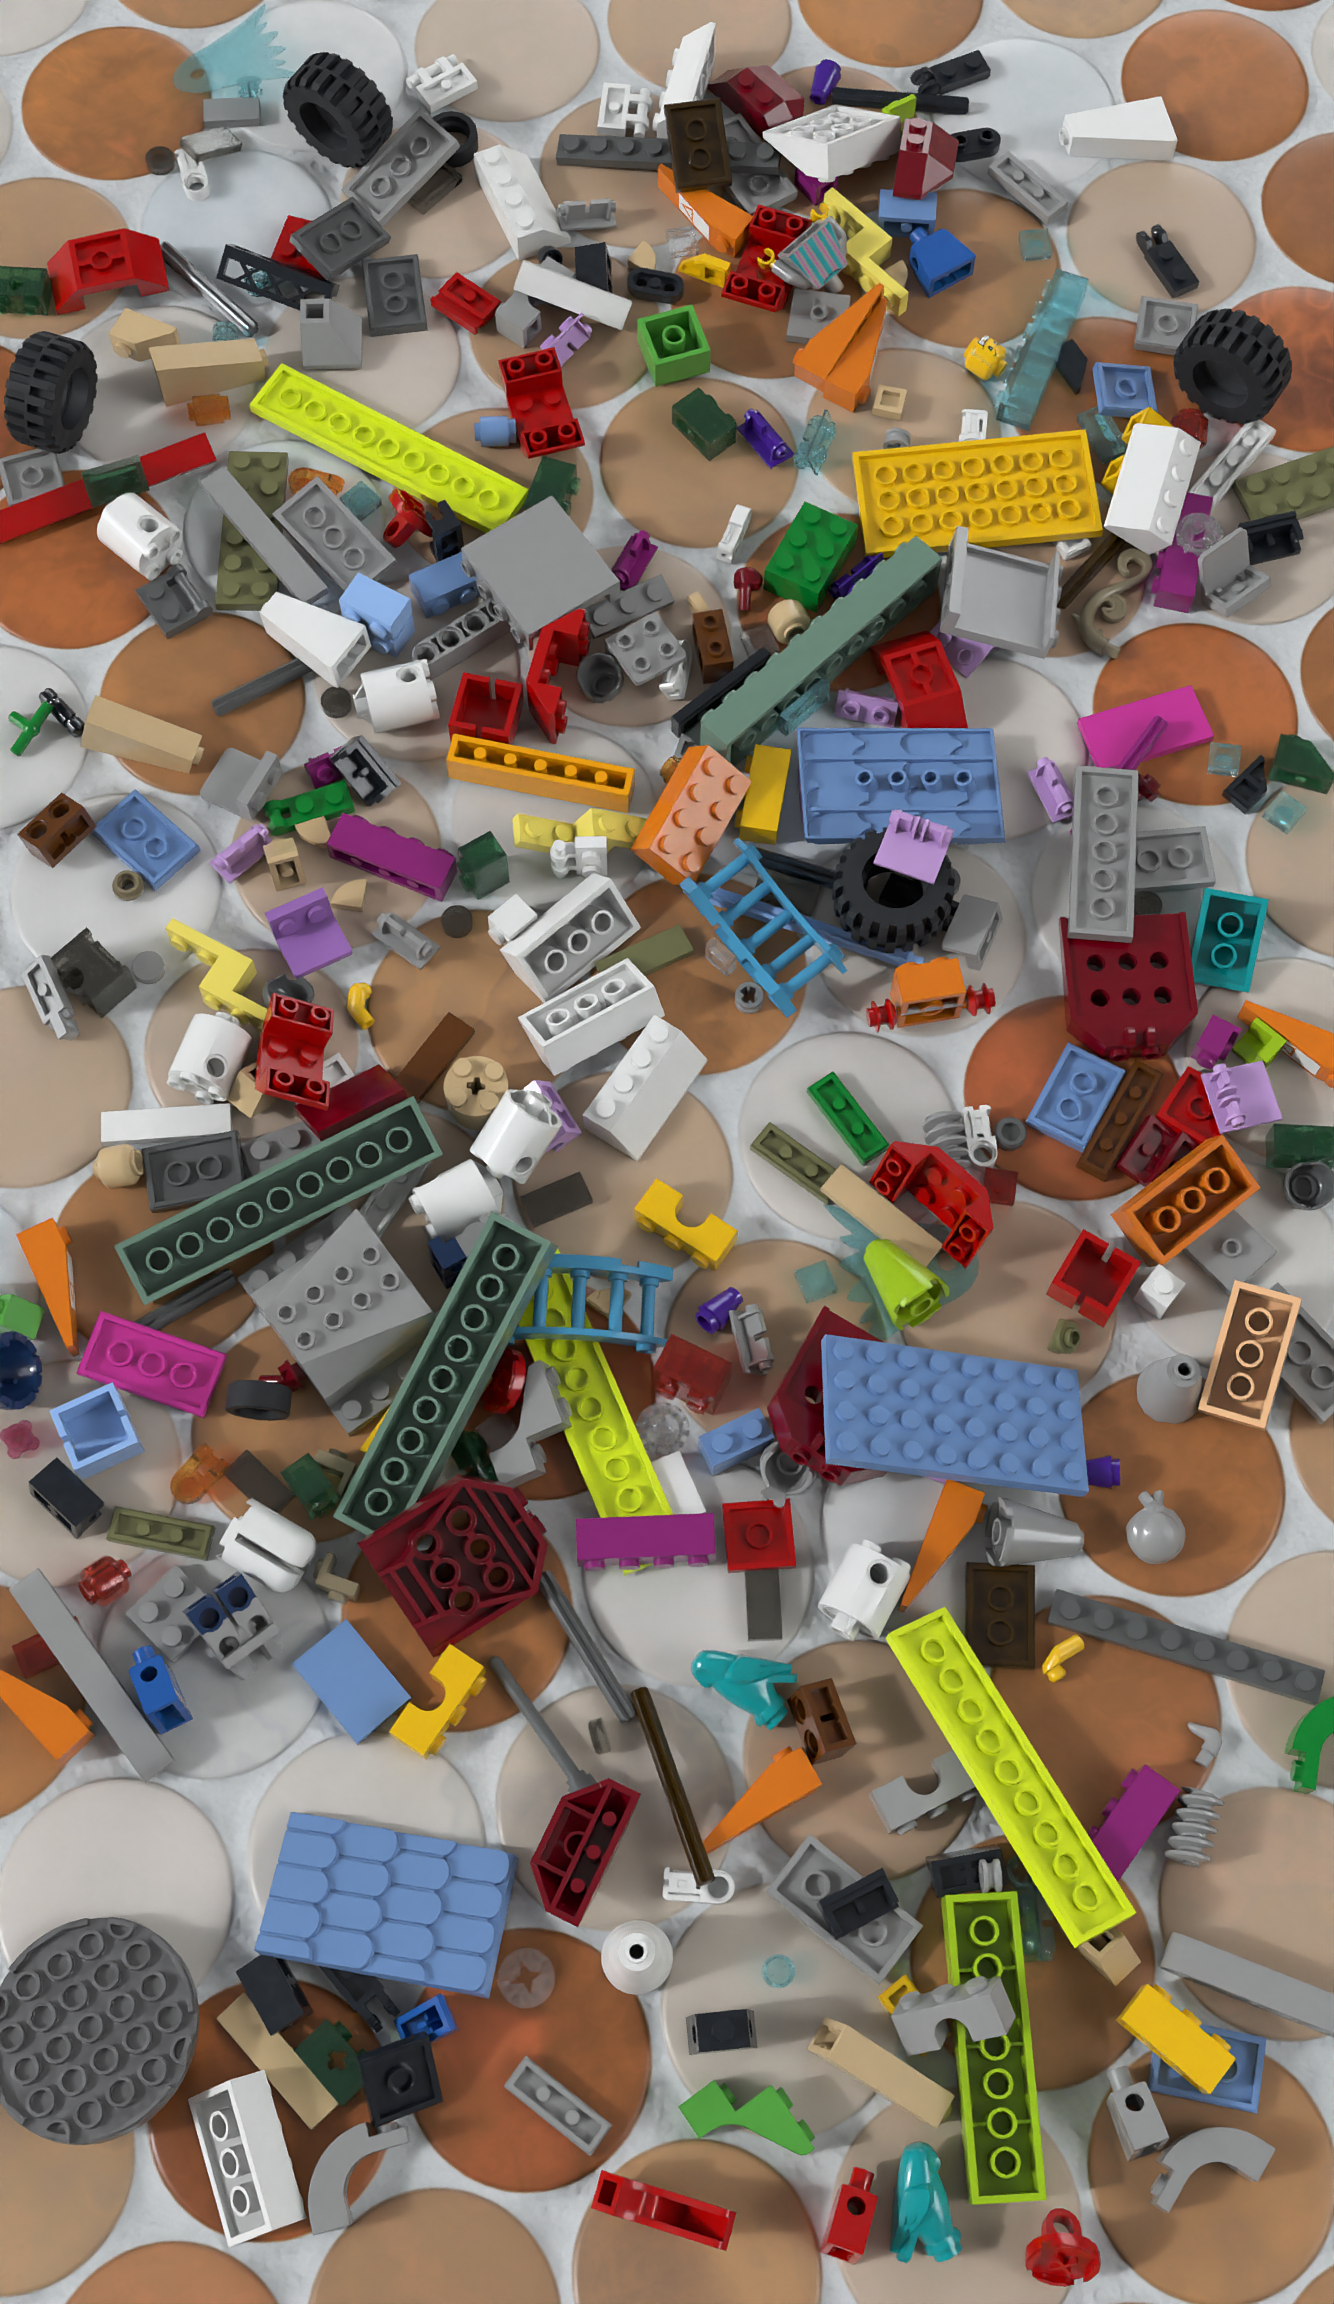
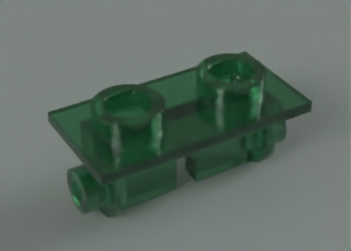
M463 1430L451 1453L459 1470L463 1471L471 1465L473 1470L465 1474L466 1476L498 1481L493 1464L486 1453L487 1445L484 1439L475 1431Z

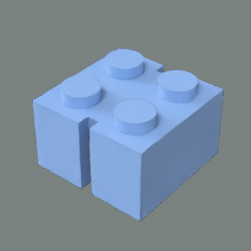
M357 573L339 599L342 616L365 625L372 647L381 654H389L397 658L415 632L413 616H411L410 598L360 573Z
M113 1382L49 1411L59 1436L64 1441L63 1445L71 1465L82 1480L145 1452L137 1431L130 1420L131 1417L122 1396Z

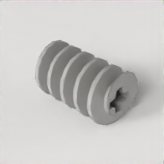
M941 1111L927 1116L922 1125L924 1132L927 1133L924 1137L926 1144L941 1148L963 1169L970 1167L971 1163L969 1160L960 1159L969 1153L968 1149L958 1148L959 1145L967 1141L966 1137L956 1135L965 1129L964 1125L954 1123L962 1118V1113L958 1111Z
M1183 1786L1181 1787L1182 1790L1188 1794L1180 1795L1178 1802L1185 1808L1176 1809L1174 1813L1182 1822H1175L1171 1825L1172 1831L1179 1836L1168 1838L1169 1845L1176 1850H1167L1164 1856L1183 1865L1200 1867V1862L1211 1861V1857L1202 1852L1203 1848H1213L1215 1845L1206 1838V1834H1217L1218 1832L1216 1828L1209 1824V1821L1221 1819V1816L1214 1812L1212 1808L1213 1806H1224V1802L1212 1793Z

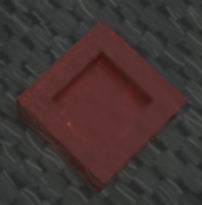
M985 1168L983 1186L988 1190L990 1203L1007 1206L1014 1205L1018 1172Z

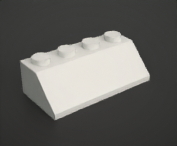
M709 22L684 36L680 48H675L672 59L674 68L673 70H668L666 77V87L668 88L666 92L662 91L660 96L659 109L661 111L660 113H655L652 129L657 131V138L668 139L663 109L665 104L704 100L707 85L709 84L715 64L716 23Z
M500 144L474 153L476 178L518 261L538 255L540 249L544 246L557 248L571 243V238L567 231H561L556 210L526 154Z
M1142 423L1135 424L1104 528L1148 555L1172 545L1201 442L1180 428Z
M592 873L502 947L500 951L514 973L545 1003L565 992L595 967V962L607 957L637 932L641 926L610 878Z
M626 958L519 1016L518 1019L542 1062L555 1076L569 1070L572 1066L588 1057L598 1054L608 1046L624 1040L639 1029L646 1027L654 1015L661 1018L665 1014L654 985Z
M654 1015L583 1114L584 1129L638 1162L701 1072L708 1059L681 1030Z
M265 2070L228 2080L189 2098L188 2102L228 2247L306 2219L303 2199L299 2193L293 2172L292 2160L287 2151L282 2133V2125L277 2116L271 2087L267 2081Z

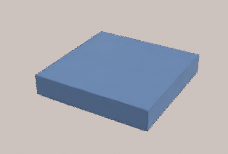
M1095 362L1092 370L1099 415L1131 418V416L1149 406L1158 413L1151 367Z

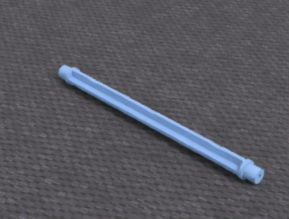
M718 888L711 893L713 897L709 901L712 905L729 909L744 896ZM758 901L742 915L769 923L785 909ZM802 915L827 943L831 944L834 942L839 947L869 957L871 956L896 966L907 962H916L917 964L924 962V957L913 954V951L902 952V948H896L894 953H885V948L877 947L876 951L867 948V942L862 940L861 943H858L851 938L852 931L846 932L843 928ZM794 920L783 927L793 932L805 934Z

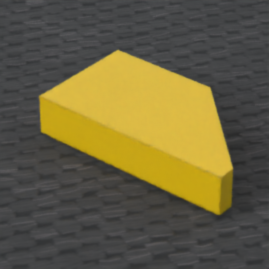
M704 253L683 260L678 271L723 288L731 271V263Z

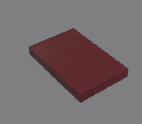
M378 1064L330 1088L327 1111L303 1104H297L294 1108L299 1118L320 1141H324L406 1100L407 1095L404 1088Z

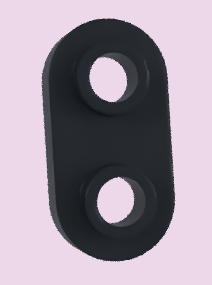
M979 128L951 134V136L959 141L956 162L989 158L996 155L999 151L1001 137L992 128Z
M636 268L627 277L628 291L636 298L673 304L678 302L684 294L683 280L674 273L648 268Z

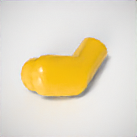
M365 982L354 983L350 987L346 1005L347 1011L362 1030L368 1029L375 1021L364 1007L365 1000L372 994L371 987Z
M1075 1634L1055 1645L1042 1665V1671L1044 1675L1047 1674L1051 1682L1055 1683L1066 1675V1670L1061 1664L1084 1649V1642L1080 1636Z

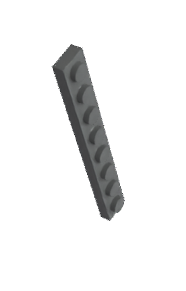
M559 135L556 154L557 165L658 169V166L663 164L672 170L668 139ZM727 141L731 173L779 175L781 153L770 143Z
M1056 1589L1047 1620L1048 1625L1315 1706L1318 1704L1325 1674L1323 1669Z

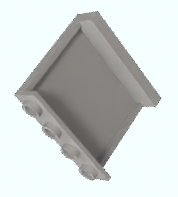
M553 496L546 498L461 548L463 561L460 564L468 578L473 577L482 597L485 600H491L499 619L508 622L515 640L518 643L523 642L529 651L533 650V638L540 635L542 627L579 608L584 609L604 596L609 603L620 598V581Z
M957 526L948 546L940 632L1045 659L1049 649L1055 648L1059 637V630H1055V626L1060 617V609L1057 608V604L1062 592V587L1058 586L1063 573V566L1059 565L1060 552L1056 551L1050 564L967 543L969 528Z

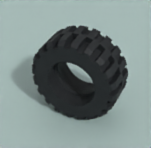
M329 52L312 54L285 84L283 105L285 110L288 111L287 116L290 122L294 123L296 131L306 139L305 142L308 145L313 146L318 150L317 153L323 157H328L335 164L340 163L342 167L356 168L367 164L392 134V111L385 102L384 94L379 92L376 88V83L372 79L370 80L360 67L356 68L353 62L348 59H342L338 54H329Z
M1231 308L1217 309L1202 315L1176 349L1173 360L1175 378L1179 380V387L1182 392L1185 391L1188 394L1187 398L1192 403L1195 402L1200 406L1199 409L1204 413L1209 412L1215 419H1225L1227 423L1235 424L1239 421L1240 424H1247L1258 421L1268 414L1289 384L1292 373L1290 352L1288 348H1284V341L1280 335L1276 336L1273 332L1274 329L1270 325H1264L1260 322V318L1254 315L1248 316L1245 311L1241 310L1233 312Z
M47 331L37 332L30 335V338L25 339L22 343V348L18 349L15 354L16 359L14 363L11 364L10 376L5 386L7 390L4 396V418L7 420L6 426L8 431L17 442L51 453L61 454L76 446V441H80L84 429H87L89 424V417L93 412V402L97 393V363L94 360L93 352L84 342Z
M883 827V832L877 833L876 830L866 832L864 840L861 837H857L851 842L850 849H845L841 854L840 862L836 866L834 875L833 909L835 916L840 918V925L846 932L851 930V938L856 942L861 943L863 940L867 942V948L875 951L877 947L885 948V953H894L896 948H902V952H908L913 950L914 944L917 943L919 947H922L929 943L930 935L936 937L941 932L943 924L947 922L950 915L955 891L954 871L950 870L952 863L949 857L945 855L934 884L910 877L920 886L923 893L922 898L916 903L904 908H888L876 903L866 893L864 884L875 875L885 872H896L873 864L888 828Z

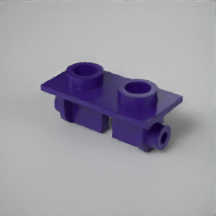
M749 409L744 414L746 418L745 423L739 425L737 430L770 469L794 456V452L758 410Z
M879 553L877 556H865L860 563L851 569L852 576L845 574L831 584L829 594L834 599L847 596L857 581L869 577L877 564L884 560L883 553Z

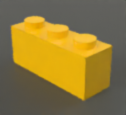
M755 744L753 755H747L745 773L749 774V779L752 783L742 801H745L743 810L737 809L735 827L740 828V840L776 845L792 750Z
M1149 1984L1142 1985L1116 2021L1203 2095L1211 2094L1236 2060L1229 2053L1231 2046L1217 2034L1213 2033L1210 2037L1199 2027L1202 2022L1193 2013L1185 2008L1181 2012L1170 2003L1173 1999L1172 1996L1157 1984H1154L1153 1987Z

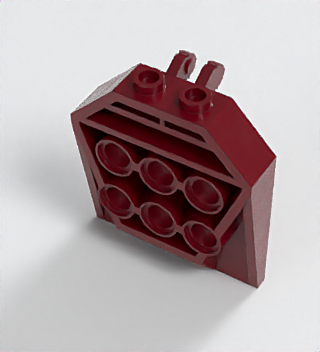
M1186 912L1134 915L1133 939L1131 943L1068 938V918H1059L1066 1031L1101 1059L1111 1058L1112 1061L1121 1062L1133 1057H1142L1144 1060H1156L1161 1056H1165L1191 1028L1198 1015ZM1157 962L1161 964L1163 968L1157 969L1153 967L1151 963ZM1119 964H1127L1132 970H1124ZM1088 965H1096L1101 971H1092L1088 968ZM1155 997H1162L1168 1003L1161 1004L1156 1001ZM1130 998L1135 1001L1136 1005H1128L1123 999ZM1091 1000H1100L1105 1006H1096Z
M824 1305L767 1406L770 1420L781 1451L789 1455L795 1463L806 1465L818 1472L826 1481L835 1482L843 1486L884 1477L887 1471L826 1464L821 1340L827 1334L877 1342L883 1341L830 1311V1308ZM806 1397L811 1398L815 1404L809 1402Z
M457 1474L357 1543L433 1658L444 1652L449 1644L455 1645L538 1592L548 1546L542 1535L547 1531L536 1515H533L530 1510H525L524 1506L528 1504V1501L518 1487L512 1490L504 1482ZM459 1510L466 1511V1522L459 1527L452 1526V1515ZM424 1534L432 1535L433 1542L431 1546L426 1550H418L416 1547L418 1538ZM476 1539H484V1551L478 1555L471 1554V1543ZM442 1563H450V1574L445 1578H436V1568ZM496 1567H502L504 1569L503 1578L496 1583L489 1582L490 1571ZM461 1591H468L470 1593L468 1603L462 1607L455 1606V1596Z

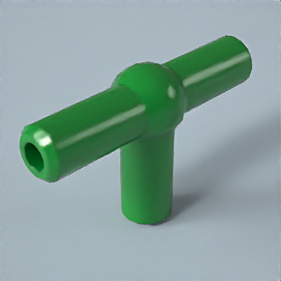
M43 701L30 720L16 711L9 714V721L23 730L10 748L12 753L18 757L21 756L33 737L40 733V727L53 710L51 704Z

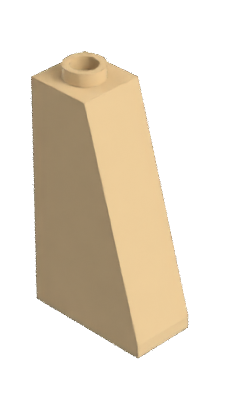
M255 338L154 346L149 348L166 407L265 380L264 367L269 366L264 348L258 349Z
M95 695L87 715L80 746L189 774L192 764L199 765L205 749L199 746L202 735Z
M827 2017L823 2019L807 2050L921 2122L937 2129L940 2124L947 2120L952 2110L951 2102L955 2095L850 2026Z

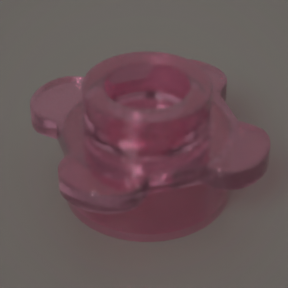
M21 1420L19 1423L2 1430L0 1439L7 1445V1454L10 1458L18 1459L22 1453L28 1450L34 1451L39 1447L40 1441L37 1437H34L30 1421ZM18 1437H23L21 1442H17Z

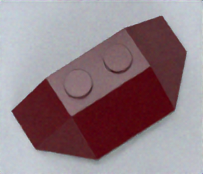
M768 65L728 70L707 85V89L717 98H720L721 102L734 114L740 113L752 130L766 143L769 142L763 138V131L803 117L804 97Z
M905 118L893 197L922 200L927 196L928 192L938 189L951 180L954 175L959 141L934 122L925 121L921 118Z
M608 1778L561 1797L530 1861L546 1912L577 1928L579 1927L621 1843L641 1793Z

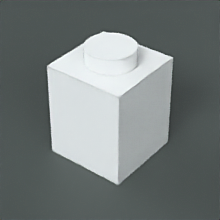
M515 894L488 916V933L498 945L502 943L506 945L537 919V914Z
M1158 1264L1139 1288L1133 1300L1158 1319H1161L1186 1283Z

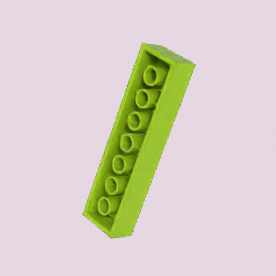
M1017 1891L945 1895L941 1898L948 1984H952L954 1987L966 1984L969 1980L979 1976H984L986 1979L999 1976L1016 2015L1007 2035L973 2042L967 2027L962 2022L951 2018L967 2204L1047 2200L1018 1894Z

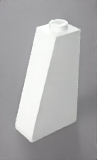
M1161 96L1066 114L1063 126L1059 128L1061 145H1065L1068 156L1168 161L1173 160L1178 141Z
M275 592L259 612L268 635L336 688H339L371 647L365 625L279 592Z

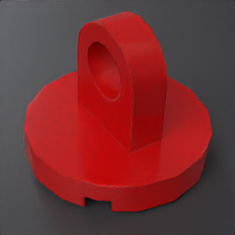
M395 488L388 498L398 513L387 525L383 534V540L393 548H398L406 542L416 529L432 538V529L426 521L423 505L405 490Z
M509 1348L504 1350L491 1376L493 1380L481 1395V1400L486 1401V1405L483 1406L485 1411L504 1415L515 1404L523 1405V1385L526 1381L528 1370H526L525 1359L521 1352Z
M1055 2208L1048 2213L1042 2222L1041 2236L1033 2239L1026 2246L1025 2266L1027 2271H1032V2276L1038 2281L1052 2286L1067 2287L1074 2285L1075 2279L1083 2278L1084 2283L1090 2281L1099 2273L1101 2266L1100 2251L1094 2242L1082 2236L1080 2222L1072 2212L1063 2208ZM1053 2223L1064 2225L1069 2233L1057 2232Z

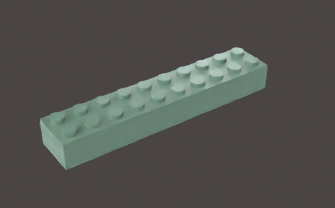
M917 536L908 543H901L895 550L894 555L887 561L882 560L879 562L869 577L857 581L852 591L844 598L839 597L824 616H817L802 635L796 634L788 643L787 648L781 653H774L767 661L765 667L759 672H752L742 687L737 691H730L720 706L715 710L710 709L704 714L701 719L700 746H711L734 767L737 766L747 755L754 751L755 744L761 745L782 726L780 725L781 715L820 681L819 692L815 695L817 696L865 654L870 646H874L936 591L942 557Z
M414 1096L114 1245V1248L143 1304L146 1305L443 1155Z
M491 1212L335 1511L334 1518L368 1536L431 1493L558 1248L557 1245Z

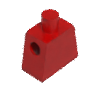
M853 2167L849 2184H842L837 2190L820 2247V2253L853 2265L863 2256L878 2200L877 2195L870 2193L874 2173L862 2168ZM848 2205L855 2206L858 2210V2215L850 2213Z

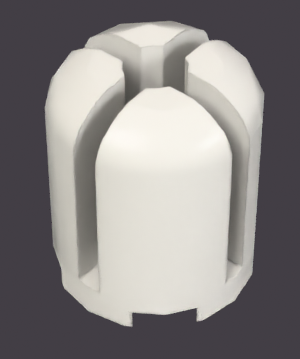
M251 1498L246 1502L251 1507L244 1516L234 1517L219 1543L225 1549L223 1553L216 1555V1557L272 1591L284 1593L294 1588L303 1579L307 1572L305 1565H310L316 1555V1540L312 1533Z

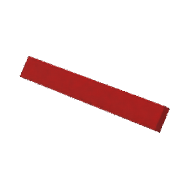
M203 432L1 509L0 544L110 503L125 493H136L216 462L217 459L206 433Z

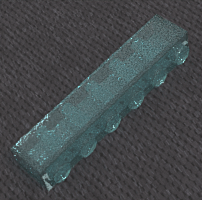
M1056 268L1052 280L1046 279L1041 294L1044 296L1043 301H1037L1032 314L1035 320L1033 324L1028 322L1023 335V340H1026L1024 346L1018 345L1013 359L1016 365L1014 368L1009 367L1006 373L1004 385L1007 386L1005 391L999 390L994 404V407L998 408L997 421L1027 431L1030 430L1055 370V361L1059 358L1061 346L1067 341L1085 298L1088 278Z

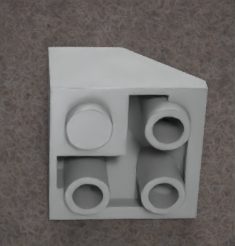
M300 299L303 368H362V317L331 299Z

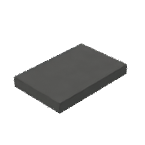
M352 196L292 233L289 241L327 281H330L390 242L391 236Z
M418 254L361 260L370 336L376 337L428 331Z
M237 1130L142 1148L149 1206L152 1213L196 1205L246 1180L240 1135Z

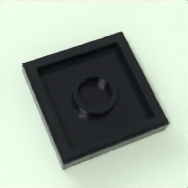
M426 2031L356 2056L370 2121L374 2128L444 2102L429 2035Z

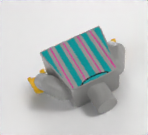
M820 203L819 209L823 215H819L814 209H811L810 219L814 224L777 255L779 257L778 260H775L774 252L770 248L764 249V253L771 257L769 261L764 262L759 257H757L760 268L766 270L772 268L771 271L788 284L803 290L807 288L818 290L824 286L828 293L837 294L844 287L837 274L847 266L845 257L847 253L846 233L832 216L828 217V205Z

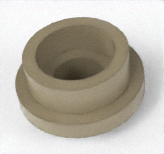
M125 870L116 875L112 883V889L115 896L120 900L133 901L143 893L144 882L136 872ZM126 885H134L133 888L129 890H124V887Z

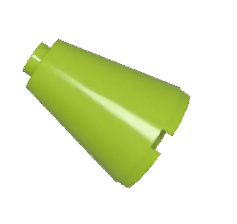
M875 1239L867 1245L866 1253L863 1257L864 1262L892 1323L898 1329L904 1330L903 1325L908 1323L912 1328L928 1320L942 1307L939 1300L943 1294L946 1298L949 1296V1286L944 1280L889 1239Z

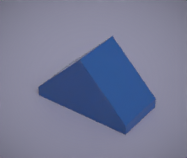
M442 1993L393 2020L401 2039L426 2031L432 2044L459 2031L448 2001Z

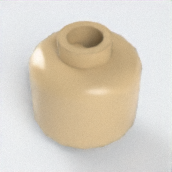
M793 599L777 603L768 614L769 626L776 639L782 644L788 645L796 634L802 635L811 624L804 606L799 601Z
M126 1143L104 1147L99 1151L97 1160L93 1163L94 1175L107 1188L114 1189L134 1185L144 1173L143 1156L139 1150Z

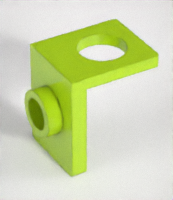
M911 94L899 101H893L888 106L882 108L881 113L900 116V123L905 121V118L911 119L914 117L917 98L914 94ZM900 126V144H901V139H902V134H903V129L901 128V126Z

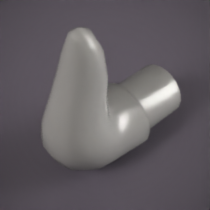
M1189 1722L1188 1728L1190 1731L1205 1741L1195 1761L1204 1768H1207L1212 1759L1216 1758L1221 1748V1734L1214 1728Z

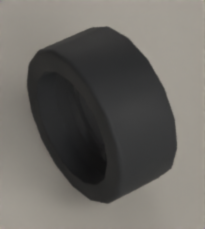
M455 111L442 112L434 116L432 119L447 132L462 133L468 138L442 167L456 168L470 163L474 158V153L479 148L477 128L473 120L467 115Z
M233 1381L228 1385L225 1410L232 1415L248 1419L268 1421L287 1419L290 1415L292 1390L284 1385L267 1381Z

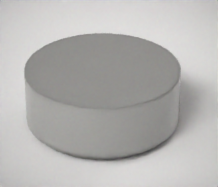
M145 951L134 958L132 970L139 982L154 984L163 978L165 964L161 956L156 952Z

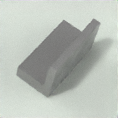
M966 894L963 895L942 942L943 950L965 955L968 968L980 971L1002 921L999 903Z

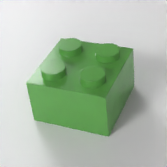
M692 304L637 319V342L655 387L710 372L711 350Z

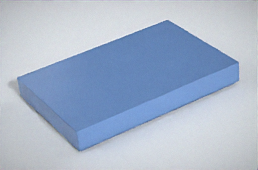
M136 789L96 823L97 827L91 832L94 837L133 872L139 874L142 880L154 891H157L201 851L198 844Z
M1068 1042L1030 1112L1025 1125L1083 1153L1126 1070Z
M347 1619L292 1663L294 1668L357 1745L412 1700L410 1695Z
M1201 2024L1199 2027L1210 2037L1215 2033L1231 2046L1229 2053L1236 2058L1211 2094L1206 2095L1200 2093L1152 2052L1147 2083L1150 2091L1254 2114L1258 2113L1267 2038Z

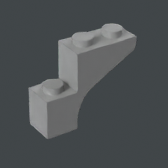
M541 1360L532 1363L528 1367L520 1424L516 1434L505 1446L489 1453L498 1481L506 1483L511 1488L546 1474L544 1463L547 1462L546 1455L541 1445L536 1444V1442L572 1427L569 1416H572L570 1405L565 1397L561 1398L557 1387L561 1384L559 1375L553 1366L550 1367V1365Z

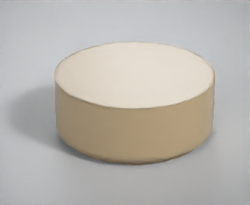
M697 591L687 596V603L692 613L709 611L704 599Z

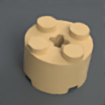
M483 1056L457 1059L447 1072L444 1080V1094L450 1114L461 1126L472 1130L483 1129L503 1095L509 1090L508 1078L502 1065Z

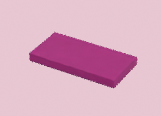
M1191 685L1082 717L1077 722V726L1095 766L1101 768L1116 769L1155 716H1160L1166 720L1168 727L1142 762L1212 741L1214 738L1212 729Z
M100 1311L76 1374L105 1385L113 1382L117 1389L205 1418L228 1355Z

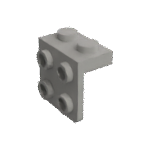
M1242 527L1236 529L1204 551L1198 558L1202 603L1226 618L1271 587V577L1250 565L1247 531Z
M656 611L604 639L605 654L612 656L622 666L635 685L646 683L684 662L686 659V652Z
M227 748L201 788V798L252 822L265 805L267 797L282 776L278 755L266 751L262 759L258 760L237 749Z

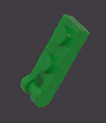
M345 780L280 801L270 800L263 806L265 816L270 818L269 828L274 836L296 831V824L322 816L328 821L340 817L342 813L350 814L355 812ZM289 812L291 813L292 817L287 819L282 818L283 814Z

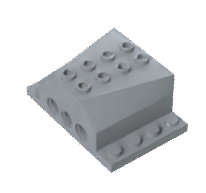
M347 1204L237 1278L349 1436L389 1409L436 1320L433 1311L357 1208L352 1212Z

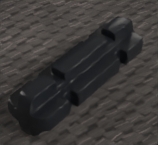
M46 688L39 694L41 703L46 701L53 706L51 714L68 729L67 731L73 737H80L83 734L85 723L75 716L76 713L61 698L57 697L58 694L52 688Z

